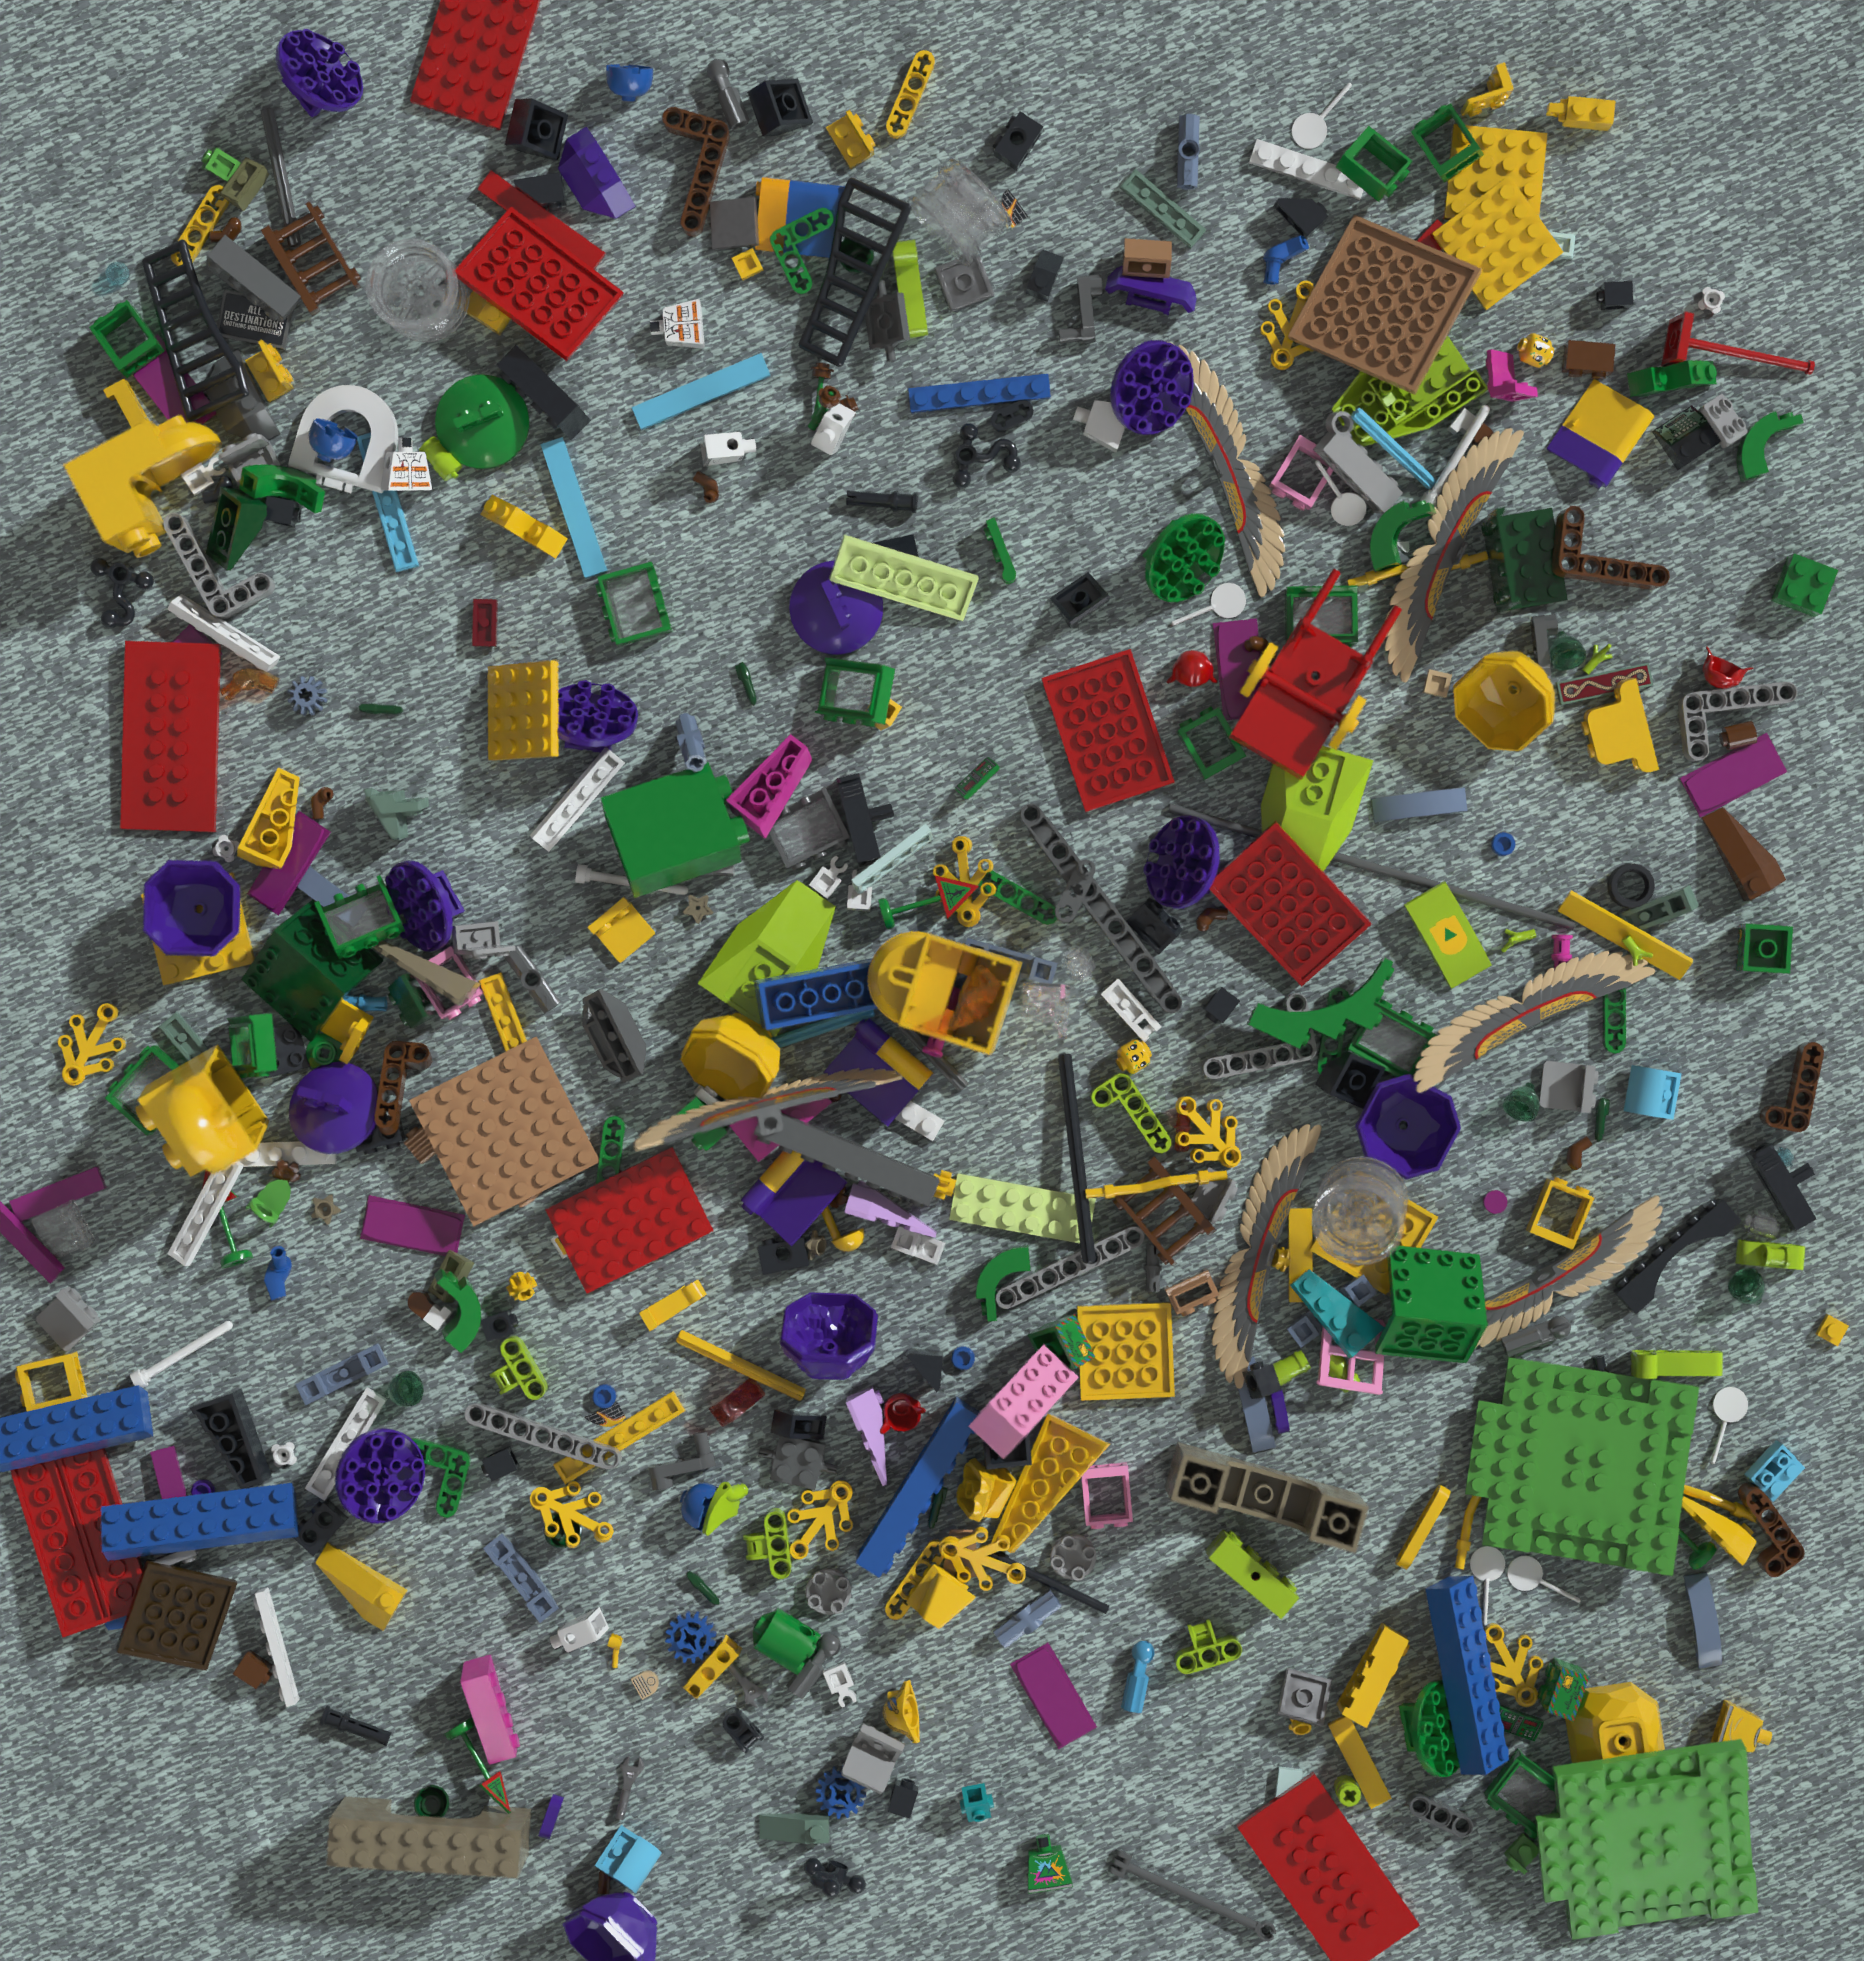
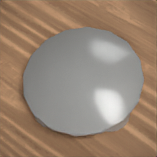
M1067 1534L1059 1538L1052 1546L1050 1552L1051 1566L1055 1572L1063 1578L1076 1581L1084 1579L1092 1571L1097 1559L1096 1550L1092 1542L1085 1536L1078 1534Z
M822 1569L815 1572L809 1578L805 1586V1597L809 1607L823 1615L839 1614L849 1603L851 1585L848 1578L842 1572L835 1569Z

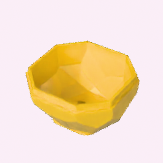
M1519 651L1493 652L1484 656L1453 685L1455 718L1488 749L1522 751L1553 723L1555 709L1553 685L1543 668Z
M733 1013L731 1015L701 1020L691 1031L681 1053L682 1057L680 1060L694 1082L704 1088L709 1086L718 1096L725 1100L738 1099L740 1096L762 1099L764 1094L768 1092L779 1070L780 1048L773 1041L769 1030H765L760 1024L740 1013Z
M1632 1682L1585 1688L1575 1720L1571 1721L1565 1718L1572 1763L1665 1749L1658 1702ZM1620 1737H1626V1741L1623 1744H1619Z

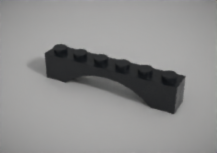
M1713 1198L1703 1206L1705 1210L1702 1213L1691 1216L1686 1221L1687 1226L1681 1231H1674L1668 1237L1669 1242L1663 1247L1661 1245L1656 1247L1650 1253L1652 1256L1646 1262H1639L1633 1268V1274L1628 1278L1624 1276L1615 1284L1617 1288L1613 1292L1632 1313L1637 1314L1654 1299L1655 1288L1660 1274L1667 1263L1679 1251L1702 1239L1723 1237L1742 1221L1723 1199L1717 1198L1715 1200Z

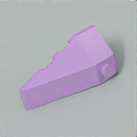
M859 1180L858 1184L853 1183L844 1213L871 1221L879 1219L882 1223L889 1226H902L908 1231L936 1237L937 1231L877 1189L866 1185V1181Z
M871 1386L847 1396L846 1404L857 1430L862 1432L863 1444L866 1450L871 1453L870 1458L882 1486L887 1485L884 1434L880 1433V1429L883 1426L881 1404L884 1403L880 1390L875 1391L874 1387Z

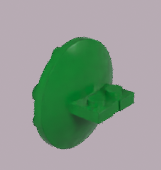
M484 374L465 377L449 387L438 404L435 415V428L438 439L447 452L451 453L464 466L474 469H492L502 466L521 451L527 440L530 427L527 405L524 399L514 390L515 388L499 377Z
M1200 513L1188 514L1169 523L1142 555L1146 559V583L1155 596L1163 601L1172 603L1187 600L1194 595H1200L1204 591L1206 585L1198 580L1200 575L1205 572L1211 577V580L1220 572V564L1225 547V536L1220 525L1209 516Z
M1434 1680L1424 1686L1418 1695L1416 1703H1402L1399 1705V1711L1404 1727L1407 1751L1416 1753L1421 1766L1430 1775L1448 1777L1453 1775L1460 1766L1443 1680Z

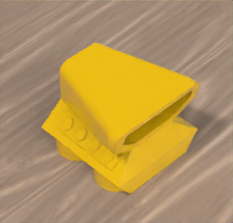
M973 1458L964 1466L963 1482L957 1488V1504L967 1517L980 1522L983 1517L999 1518L1015 1487L1016 1479L1007 1468L986 1470L985 1466L976 1458Z
M933 1564L924 1570L923 1579L920 1584L910 1590L909 1599L906 1603L915 1609L925 1621L940 1629L969 1605L976 1596L968 1592L969 1586L960 1582L957 1577L937 1564Z

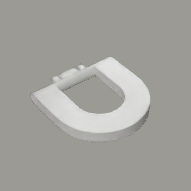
M341 385L322 392L308 405L302 416L288 466L315 474L316 484L322 485L323 478H325L324 486L340 491L343 490L344 484H346L344 491L347 493H352L353 486L383 493L384 490H381L385 455L386 452H396L398 444V427L392 410L378 395L360 386ZM346 412H356L367 419L371 428V438L360 475L317 463L319 459L317 457L318 453L312 449L308 438L313 420L320 418L332 421L338 415Z

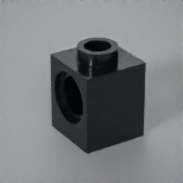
M1633 281L1604 282L1596 292L1597 304H1600L1601 310L1629 309L1633 306Z
M267 496L265 504L267 505V516L265 521L295 527L296 522H299L301 518L299 504L292 500Z
M1219 987L1203 1009L1207 1012L1204 1016L1215 1024L1218 1021L1224 1023L1240 1000L1223 987Z
M510 1309L481 1319V1325L487 1342L514 1334L517 1331L516 1327L519 1326L516 1314H511ZM496 1319H503L506 1322L507 1327L504 1331L496 1328Z
M1263 1361L1250 1364V1369L1242 1372L1251 1399L1263 1398L1282 1390L1273 1363L1263 1364Z
M511 1446L486 1456L482 1460L483 1464L481 1465L483 1474L486 1478L490 1477L491 1482L518 1470L520 1467Z
M902 1778L901 1781L896 1779L887 1812L910 1819L918 1794V1786L915 1785L914 1781Z

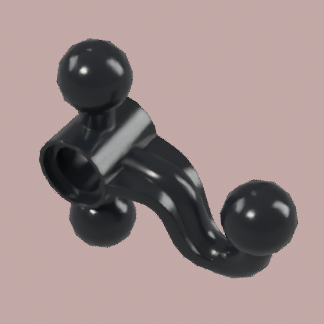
M966 423L961 427L960 436L963 439V444L958 447L954 454V461L959 466V470L953 475V483L956 487H968L971 482L968 467L974 462H991L1002 448L1008 450V455L1004 457L1002 462L1003 468L1010 473L1019 470L1021 461L1018 457L1016 445L1011 440L999 439L992 444L986 454H980L972 446V441L978 436L977 427L971 423ZM960 451H969L971 460L963 461L959 456Z
M103 558L94 559L90 564L91 572L98 577L106 574L109 575L110 580L114 583L113 598L126 612V615L120 618L113 610L105 611L101 615L102 625L109 629L116 626H128L135 618V609L123 597V587L134 582L138 588L148 590L154 584L153 576L145 571L137 574L129 564L116 563L110 566ZM121 568L126 570V577L123 580H120L118 577V571Z
M809 1858L804 1863V1871L810 1876V1883L816 1888L821 1889L826 1897H836L843 1884L848 1886V1889L854 1894L863 1892L866 1887V1882L860 1875L847 1876L849 1868L840 1862L830 1860L827 1867H824L817 1858Z

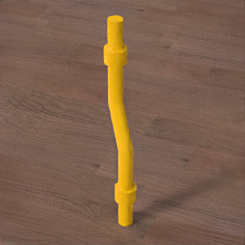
M1484 551L1470 556L1465 554L1458 564L1453 565L1451 570L1458 568L1463 570L1470 568L1472 564L1488 560L1487 552ZM1402 564L1377 572L1374 570L1368 571L1363 576L1348 579L1347 583L1348 586H1361L1365 584L1370 586L1377 584L1379 580L1400 575L1410 567Z
M1202 1170L1196 1174L1168 1176L1141 1184L1122 1186L1108 1184L1103 1185L1102 1188L1085 1189L1086 1199L1097 1197L1111 1199L1117 1195L1144 1193L1172 1185L1191 1183L1205 1185L1211 1181L1227 1180V1171L1208 1172V1170Z
M1684 1485L1683 1494L1712 1503L1730 1511V1514L1737 1518L1743 1517L1756 1523L1743 1504L1738 1502L1732 1503L1710 1492Z
M1472 1495L1465 1510L1460 1540L1457 1539L1456 1544L1458 1551L1455 1568L1464 1570L1467 1551H1470L1471 1546L1469 1539L1473 1517L1482 1497Z

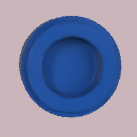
M1498 833L1491 840V848L1499 856L1509 855L1515 849V839L1509 833Z
M967 1346L957 1347L951 1356L953 1365L959 1370L971 1368L975 1361L974 1352Z
M608 1384L599 1385L593 1392V1402L600 1408H609L616 1401L615 1389Z

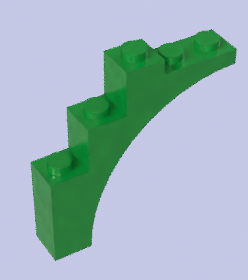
M1382 958L1375 971L1359 989L1340 1002L1325 1008L1305 1012H1290L1256 1003L1247 1021V1025L1298 1049L1301 1048V1045L1306 1046L1311 1036V1033L1308 1032L1309 1029L1315 1030L1331 1039L1336 1040L1337 1036L1341 1037L1347 1026L1344 1023L1345 1019L1368 1030H1372L1373 1027L1377 1028L1383 1015L1380 1014L1382 1009L1373 1004L1375 1001H1380L1384 993V989L1381 987L1385 980H1390L1394 972V968L1391 967L1393 961Z

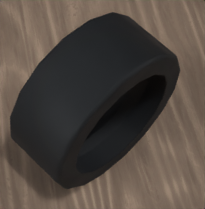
M1635 863L1621 865L1614 869L1609 876L1607 882L1608 894L1618 906L1625 908L1640 907L1646 904L1653 896L1655 889L1654 878L1650 871L1642 865ZM1627 872L1637 873L1644 881L1645 888L1640 897L1633 900L1622 897L1617 888L1619 878Z

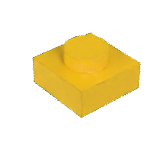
M753 248L732 258L742 281L763 271Z
M1826 1314L1815 1335L1838 1346L1849 1326Z

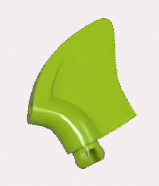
M723 1482L719 1485L706 1513L703 1534L710 1535L725 1520L737 1516L740 1500L748 1494V1487L745 1484L731 1486L729 1482Z

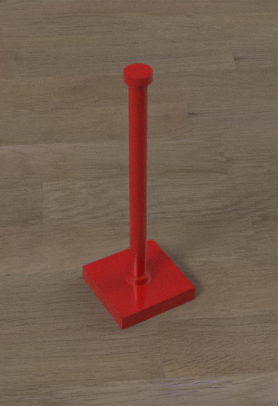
M1684 312L1669 320L1661 363L1663 367L1685 361L1688 347L1800 370L1804 371L1807 375H1811L1814 371L1815 362L1811 360L1804 362L1690 338L1694 313Z

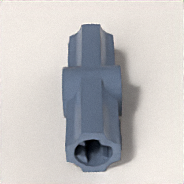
M1195 114L1179 116L1177 188L1185 190L1198 187L1200 116ZM1189 147L1193 149L1194 155L1185 156L1182 149Z
M688 713L681 714L678 720L675 721L678 735H676L687 769L697 772L703 770V766L707 764L704 754V742L695 716H691Z
M1049 1589L1032 1603H1026L1016 1610L1012 1617L993 1630V1633L1001 1645L1006 1648L1024 1634L1028 1635L1036 1630L1043 1623V1620L1060 1609L1062 1605Z

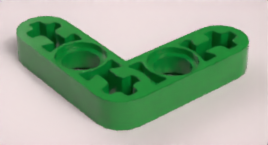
M818 208L775 230L770 237L771 245L793 290L799 294L810 291L812 279L795 245L828 229L832 225L833 214L827 208ZM819 212H823L824 215L829 214L828 224L818 223L815 225L818 230L813 231L812 225L807 218L812 216L814 221L819 218ZM799 222H804L809 227V231L805 236H799L795 232V226ZM776 234L786 235L785 244L787 248L792 245L794 250L786 251L780 256L778 251H782L783 248L780 244L774 243V240L777 239ZM792 254L798 258V264L795 268H788L785 265L784 260L787 255ZM800 267L804 270V272H799L802 279H808L806 289L804 290L801 287L797 288L795 286L798 282L796 275L792 278L789 273L797 271Z
M411 1438L417 1443L419 1449L424 1450L426 1449L425 1445L429 1446L426 1452V1459L423 1458L424 1464L446 1469L436 1510L442 1517L448 1518L453 1516L460 1504L471 1463L470 1455L464 1450L420 1438ZM433 1449H440L443 1452V1459L441 1461H434L431 1458V1451ZM459 1455L463 1456V1461H466V1464H462L459 1468V1472H463V1476L458 1473H450V1469L453 1471L456 1469L457 1462L453 1461V1459L458 1458ZM455 1477L459 1480L460 1487L457 1490H451L448 1487L447 1481L449 1478ZM444 1492L449 1495H457V1499L455 1497L451 1498L450 1505L453 1506V1509H450L448 1512H445V1508L441 1506V1503L445 1504L448 1499V1495H443Z

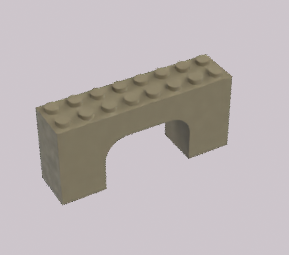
M1177 1442L1165 1484V1489L1171 1501L1217 1513L1219 1507L1231 1509L1295 1528L1304 1532L1311 1541L1356 1553L1369 1508L1356 1492Z
M345 1796L329 1818L326 1866L518 1878L529 1855L532 1810L529 1808L510 1807L511 1813L508 1814L502 1807L484 1806L481 1814L472 1818L424 1817L391 1813V1799Z

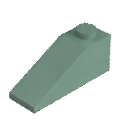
M1687 885L1650 900L1640 907L1624 911L1619 916L1626 922L1644 930L1691 912L1699 907L1691 886Z
M828 1813L759 1814L760 1839L803 1844L829 1843L830 1819Z

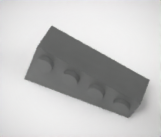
M226 235L222 237L207 255L206 269L245 296L253 305L263 309L265 314L272 320H278L283 323L300 303L301 296Z

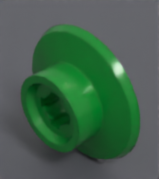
M325 1033L318 1034L312 1042L309 1041L306 1048V1056L310 1066L315 1069L332 1062H342L339 1060L343 1052L340 1049L342 1043ZM323 1048L329 1049L328 1058L321 1056Z

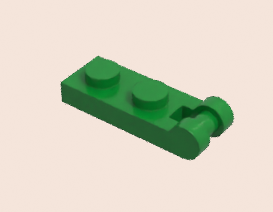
M994 517L986 520V527L983 528L987 541L992 540L995 547L991 551L995 562H1000L1004 570L1002 573L1003 582L1012 584L1016 579V571Z

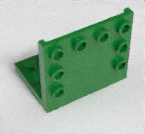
M1389 1245L1386 1251L1392 1314L1375 1345L1376 1354L1467 1364L1488 1327L1480 1254Z

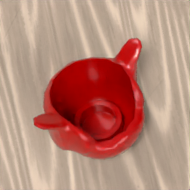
M1706 646L1708 654L1703 664V673L1707 682L1718 689L1736 687L1742 681L1745 673L1748 670L1754 669L1753 667L1742 669L1729 661L1712 655L1710 649Z
M1189 650L1181 653L1173 664L1172 675L1166 683L1169 684L1177 680L1185 686L1197 687L1209 680L1213 683H1218V681L1213 677V664L1208 660L1207 656L1203 652Z
M906 1393L893 1394L885 1402L883 1410L884 1423L880 1433L885 1434L890 1429L897 1432H907L914 1429L920 1422L921 1414L926 1413V1409L921 1407L918 1400Z

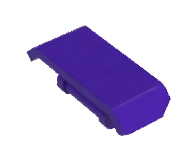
M1123 266L1116 268L1107 278L1105 290L1108 294L1117 290L1128 292L1125 305H1135L1160 311L1166 315H1169L1172 303L1182 305L1187 313L1195 310L1197 297L1192 284L1188 281L1171 277L1123 276ZM1134 293H1135V294H1139V295H1143V296H1147V297H1151V298H1155V299L1164 300V301H1166V303L1159 302V301H1155V300H1151V299H1147V298H1143V297H1139V296H1134Z

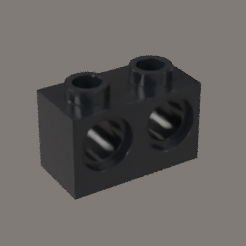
M401 1118L398 1130L393 1138H388L385 1134H382L377 1125H375L371 1132L372 1142L370 1144L362 1142L355 1148L356 1152L363 1151L364 1155L378 1152L377 1147L386 1145L387 1149L400 1147V1142L406 1140Z
M328 1499L323 1504L319 1501L310 1512L313 1515L308 1521L303 1519L298 1524V1537H293L313 1557L349 1518ZM322 1512L330 1513L332 1522H325L322 1519ZM306 1530H313L317 1536L316 1540H310L306 1536Z

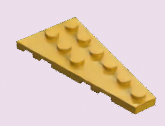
M1047 1414L1031 1450L1032 1465L1024 1466L991 1543L996 1542L998 1536L1006 1535L1010 1539V1547L1007 1551L1014 1553L1110 1444L1051 1414ZM1000 1541L999 1544L1004 1546L1007 1542Z

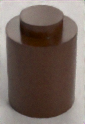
M1747 721L1723 727L1722 732L1719 733L1722 747L1725 746L1727 750L1756 744L1757 732L1754 723Z

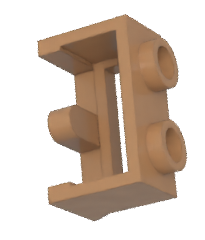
M1207 1268L1195 1276H1188L1182 1279V1282L1171 1287H1164L1177 1315L1180 1313L1182 1316L1189 1315L1195 1311V1306L1203 1304L1205 1307L1217 1301L1215 1297L1219 1296V1293ZM1206 1282L1208 1283L1211 1293L1181 1307L1179 1306L1175 1298L1176 1296Z

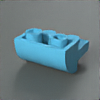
M1632 1065L1624 1111L1673 1120L1681 1073Z
M1775 1440L1744 1475L1774 1502L1805 1467L1782 1443Z
M621 1825L598 1859L595 1867L636 1894L662 1853L647 1840L637 1836Z

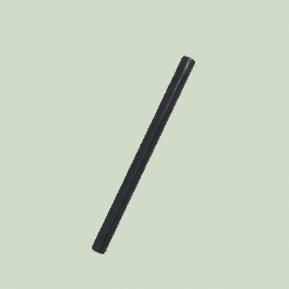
M1066 1053L1058 1055L1081 1257L1082 1262L1086 1264L1095 1262L1096 1256L1089 1198L1086 1199L1085 1197L1087 1181L1072 1055Z

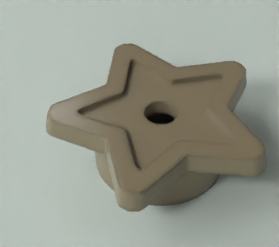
M689 895V906L683 911V914L692 915L695 922L699 924L703 916L713 914V911L707 905L709 896L705 895L701 898H696L693 895Z
M330 1194L324 1200L313 1198L315 1210L311 1217L321 1218L329 1225L332 1215L341 1212V1209L333 1204V1195Z
M817 1230L812 1231L811 1239L805 1244V1247L809 1250V1260H812L815 1255H823L826 1250V1239L824 1235L819 1236Z

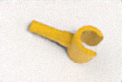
M613 1633L607 1646L614 1648L612 1668H617L618 1653L623 1638Z

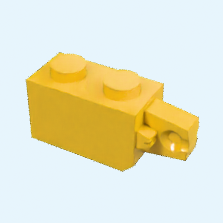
M1568 96L1567 99H1561L1560 103H1548L1546 116L1558 117V121L1562 122L1564 127L1608 131L1614 122L1616 101Z

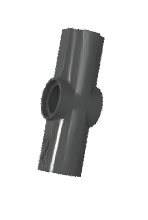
M519 945L515 948L516 950L510 951L509 955L504 956V958L521 980L522 986L528 990L543 1013L546 1014L559 1005L561 1001L545 980L543 973L538 970L523 947ZM532 972L538 976V983L535 986H531L527 982V976Z

